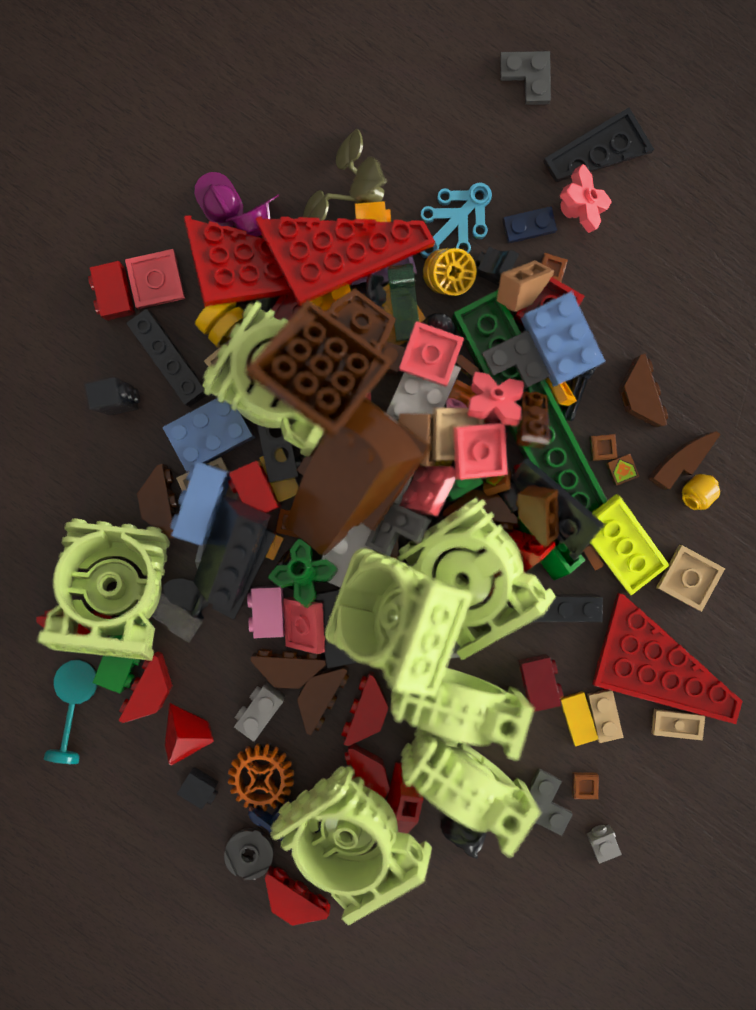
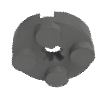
M257 827L241 829L234 833L227 842L224 854L225 864L228 870L235 876L239 875L246 880L257 879L268 871L273 861L274 847L271 839L262 829ZM247 848L255 851L253 859H250L249 856H243Z

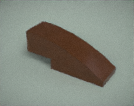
M717 431L707 433L680 446L669 454L647 479L662 490H670L681 473L683 475H693L721 434Z

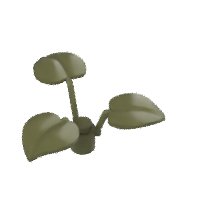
M355 129L343 141L336 156V165L339 169L344 170L349 167L356 174V178H354L350 188V196L330 193L324 196V192L319 190L307 202L303 217L324 220L329 208V199L348 200L357 203L362 201L366 203L382 201L384 189L380 186L386 183V180L381 173L377 160L369 157L362 162L358 169L354 167L353 162L359 158L363 147L362 135L358 129Z

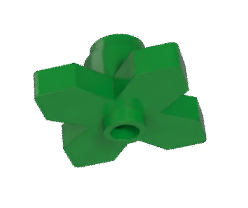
M298 539L290 549L292 560L288 565H277L269 575V579L280 588L294 585V599L305 608H309L317 598L314 582L331 581L338 572V568L327 559L312 562L313 549L303 540Z

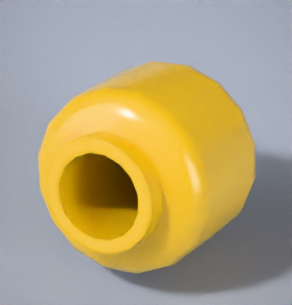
M696 474L682 488L683 502L693 510H706L720 496L718 481L711 475Z

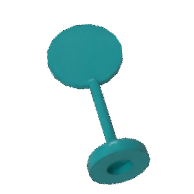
M72 660L63 664L56 672L54 677L55 692L62 701L69 703L61 748L47 750L43 759L45 761L62 764L79 763V754L68 751L67 745L75 704H81L89 700L94 695L98 686L92 683L96 671L87 662Z

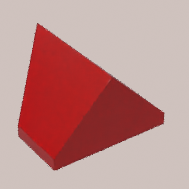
M170 703L165 748L168 763L172 766L214 742L208 721Z

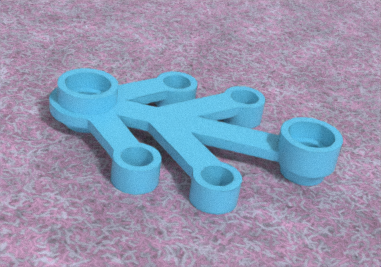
M476 183L469 190L464 191L441 189L437 196L439 204L446 206L451 201L467 202L461 208L433 209L430 206H426L421 210L420 217L425 223H431L434 219H450L433 236L435 241L432 247L433 252L439 249V245L457 226L458 243L456 249H459L460 245H466L468 248L466 252H470L468 215L474 208L476 224L472 230L473 236L476 239H483L486 236L488 228L485 224V206L490 203L492 198L489 186L484 183ZM482 193L484 198L482 200L476 199L475 194ZM441 194H448L449 199L446 201L442 200ZM430 211L433 216L426 218L423 213ZM482 227L484 233L481 235L477 234L476 228ZM425 250L420 252L421 256L426 259L431 254L425 252Z

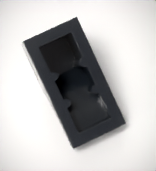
M489 247L486 254L480 253L475 263L479 267L476 275L499 286L501 274L512 269L519 254L511 249L509 251H500Z

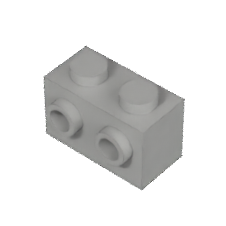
M268 682L262 688L257 686L249 697L252 700L247 708L242 706L234 717L238 720L234 728L254 742L283 703L286 695Z

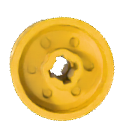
M442 248L435 250L427 257L423 267V277L427 286L436 293L454 296L461 295L467 292L475 281L476 264L472 256L462 249Z
M236 302L207 306L196 319L195 325L203 334H209L208 339L217 348H220L231 339L230 334L237 323L241 325L245 311L240 306L236 307Z

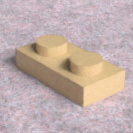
M606 689L588 693L587 697L598 735V742L603 743L624 738L613 691Z
M654 709L651 733L657 736L703 740L705 716L696 713Z

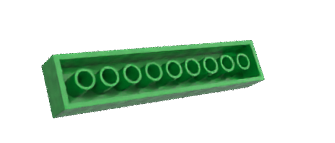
M497 290L454 312L452 320L460 336L464 338L463 341L475 365L479 368V372L489 374L499 386L508 379L522 381L515 366L492 376L482 356L483 352L521 334L509 309L497 301ZM545 379L527 388L524 385V392H538L547 395L550 440L549 444L542 449L517 445L525 460L527 458L531 460L586 509L593 513L607 502V499ZM521 399L518 400V401H515V403H516L519 407H520V401H521ZM507 424L516 442L517 426Z

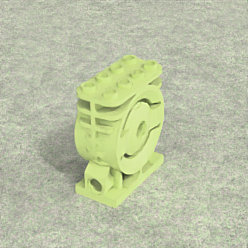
M256 302L254 305L250 303L243 314L244 319L241 325L237 323L233 328L228 346L224 344L217 355L219 359L216 365H210L204 375L205 381L202 385L205 388L204 393L208 396L211 393L217 396L220 403L225 401L231 404L232 410H238L245 418L257 425L268 428H281L284 439L302 449L300 453L309 457L324 431L282 400L279 401L275 408L270 407L273 401L279 398L253 379L251 380L255 387L250 395L246 392L251 383L245 374L249 353L255 346L262 345L254 353L252 362L288 323V320L285 318L282 320L276 319L274 317L275 312L271 309L268 313L261 310V303Z
M474 498L460 510H456L447 516L439 524L437 523L426 530L421 543L413 540L408 542L407 545L398 550L401 555L397 557L399 561L406 559L410 565L409 567L414 571L421 572L433 580L441 581L455 589L472 594L456 637V642L460 646L456 653L461 660L540 617L556 597L550 588L545 591L534 575L523 573V560L515 541L503 530L501 525L497 526L492 522L491 519L495 515L492 512L487 514L482 507L486 502L483 499L478 501L477 498ZM464 547V548L455 549V550L449 552V553L438 563V557H439L440 554L443 553L444 551H446V550H448V549H450V548ZM482 547L485 548L486 551H484L483 553L480 554L477 552V550L481 549ZM501 570L502 575L495 579V589L491 599L485 604H477L483 601L491 592L494 584V574ZM462 573L467 574L468 577H469V580L465 579V578L463 577ZM510 601L515 609L510 608L507 603Z
M72 519L71 522L65 524L67 537L62 539V544L65 546L64 552L59 554L60 560L54 574V590L60 605L48 613L44 632L40 631L38 642L51 650L152 661L154 654L152 644L155 628L148 619L152 616L160 601L161 579L165 574L164 562H167L166 550L169 548V539L165 534L161 533L162 530L156 527H147L146 530L137 529L136 526L130 524H122L121 527H115L108 522L98 521L96 524H87L85 520ZM111 557L128 559L135 563L142 571V574L148 576V579H140L137 571L123 560L103 559ZM78 570H89L88 573L78 572ZM117 582L116 589L107 592L108 584ZM72 595L84 596L87 603L95 611L104 615H120L130 610L136 602L138 604L127 614L119 618L104 619L92 614L82 600H73ZM78 624L90 630L91 633L87 636L76 635ZM124 634L123 640L121 641L118 639L107 638L108 636Z
M361 548L351 558L325 631V637L328 642L344 650L354 660L384 669L385 677L390 681L389 686L393 689L435 696L472 594L455 589L441 581L433 580L426 574L414 571L407 564L393 557L386 556L375 550Z
M447 667L444 669L435 696L392 689L390 696L392 703L391 714L395 715L396 721L401 722L403 718L410 722V725L468 744L490 745L492 742L503 746L508 757L516 760L519 759L534 710L518 688L509 686L508 692H505L490 682Z
M417 727L414 732L415 739L411 744L407 743L400 754L402 756L404 783L408 786L413 784L418 793L425 796L435 806L460 823L480 832H487L488 829L492 831L498 838L501 850L511 857L541 813L525 782L517 777L512 782L497 766L465 743L448 739Z
M341 766L327 780L325 778L321 779L313 789L303 791L292 803L286 802L279 809L278 813L280 815L271 826V837L274 840H278L284 836L281 847L285 851L292 848L291 856L294 858L300 872L312 884L331 893V896L344 908L343 921L350 925L423 883L432 847L426 841L419 844L410 834L399 833L396 816L387 801L375 791L364 787V781L360 777L352 780L354 770L350 766L345 768ZM319 820H322L321 830L315 834V831H318L320 827Z

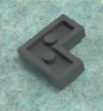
M550 51L501 52L500 81L525 80V105L550 104L551 102Z
M529 331L482 353L492 376L515 366L526 388L550 377Z
M393 503L378 527L371 531L365 545L386 556H390L399 534L421 543L431 520Z
M538 768L528 788L541 812L535 823L562 836L573 815L570 810L552 802L562 781Z

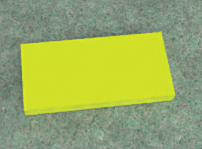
M618 494L614 495L592 513L605 526L593 539L591 545L630 596L670 566Z

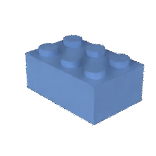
M572 292L525 314L521 318L526 331H529L549 372V379L553 387L605 362Z
M218 398L163 427L186 471H189L191 466L195 467L196 462L207 464L256 438L245 417L238 410H232L231 404L225 401L220 403Z
M199 462L195 463V467H190L187 475V480L190 481L187 491L183 490L179 499V505H182L179 515L175 514L171 523V529H174L172 536L198 545L207 543L222 497L226 495L229 487L230 471Z

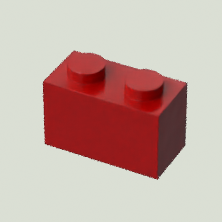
M117 261L90 267L91 276H88L92 291L95 290L97 300H94V307L97 314L106 320L134 315L135 309L125 266Z

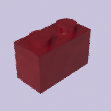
M547 654L518 660L527 701L533 707V712L561 706L560 698H563V691L560 683L556 684L554 674H558L555 660H551Z

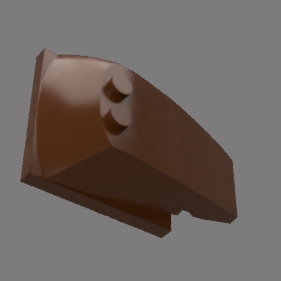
M356 289L335 301L330 309L325 312L307 300L246 368L245 374L333 438L393 363L392 360L381 353V350L389 338L396 318Z
M365 398L333 438L323 432L310 456H306L298 467L297 471L303 475V479L290 510L286 527L320 555L329 553L348 535V531L354 526H359L363 523L371 531L375 530L423 461L431 446Z

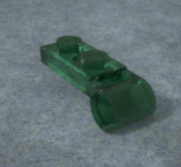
M413 263L387 266L393 317L396 318L394 323L396 342L410 340L416 321L419 322Z

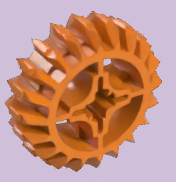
M258 743L255 745V751L250 746H247L245 749L246 754L240 751L237 754L238 759H233L231 764L234 768H230L228 774L233 777L229 778L228 784L235 785L231 788L230 792L231 794L239 793L236 801L239 802L244 799V808H247L249 803L254 804V808L261 805L262 810L265 812L267 811L268 804L274 809L277 807V801L283 803L285 801L284 795H290L291 790L289 787L294 785V780L291 779L294 776V770L288 769L292 765L291 761L283 762L287 756L286 753H282L280 756L277 755L278 747H275L273 752L269 751V744H266L264 750H261V746ZM266 760L269 763L267 765H259L256 761H253ZM244 766L248 769L247 773L251 777L247 786L242 778ZM276 768L281 776V784L278 788L274 785L275 781L271 777ZM258 773H259L260 775H261V774H264V775H265V774L267 773L266 778H265L264 781H263V778H262V781H260V780H257V781H256V778H257V776H258ZM261 789L268 794H257L254 791Z

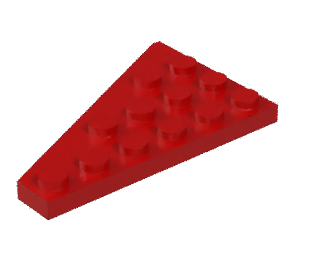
M184 216V223L204 307L293 294L264 238L248 235L247 231L221 226L211 221L204 223L191 219V216Z
M262 216L255 218L256 224L299 306L305 304L307 300L317 299L427 250L435 244L424 221L411 220L404 222L402 220H393V222H376V219L347 220L337 218V221L320 220V218L305 217L297 219L290 217L262 219Z
M617 593L592 684L600 688L736 724L742 700L624 594Z

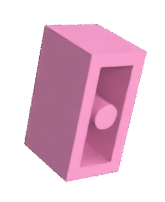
M278 585L253 587L251 593L247 594L248 608L252 607V617H249V632H253L254 638L284 637L285 635L283 588H280Z

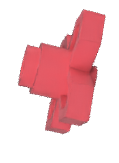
M582 164L571 175L573 183L565 186L560 194L562 199L561 210L567 218L579 217L582 226L590 233L600 225V213L608 210L611 199L604 190H596L594 188L592 174Z
M475 372L471 390L478 396L470 399L467 415L473 418L484 419L490 423L497 422L500 419L503 424L518 426L521 418V408L515 401L521 399L524 382L508 379L498 386L489 374Z

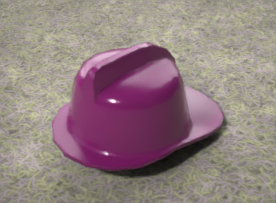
M209 172L198 179L194 194L207 219L221 226H234L231 220H225L243 214V204L231 181L219 172Z
M279 194L252 210L225 221L231 220L237 229L247 231L248 235L258 237L262 234L255 218L262 216V219H271L269 202L278 197Z

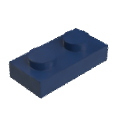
M552 206L503 218L508 244L552 234L557 231Z

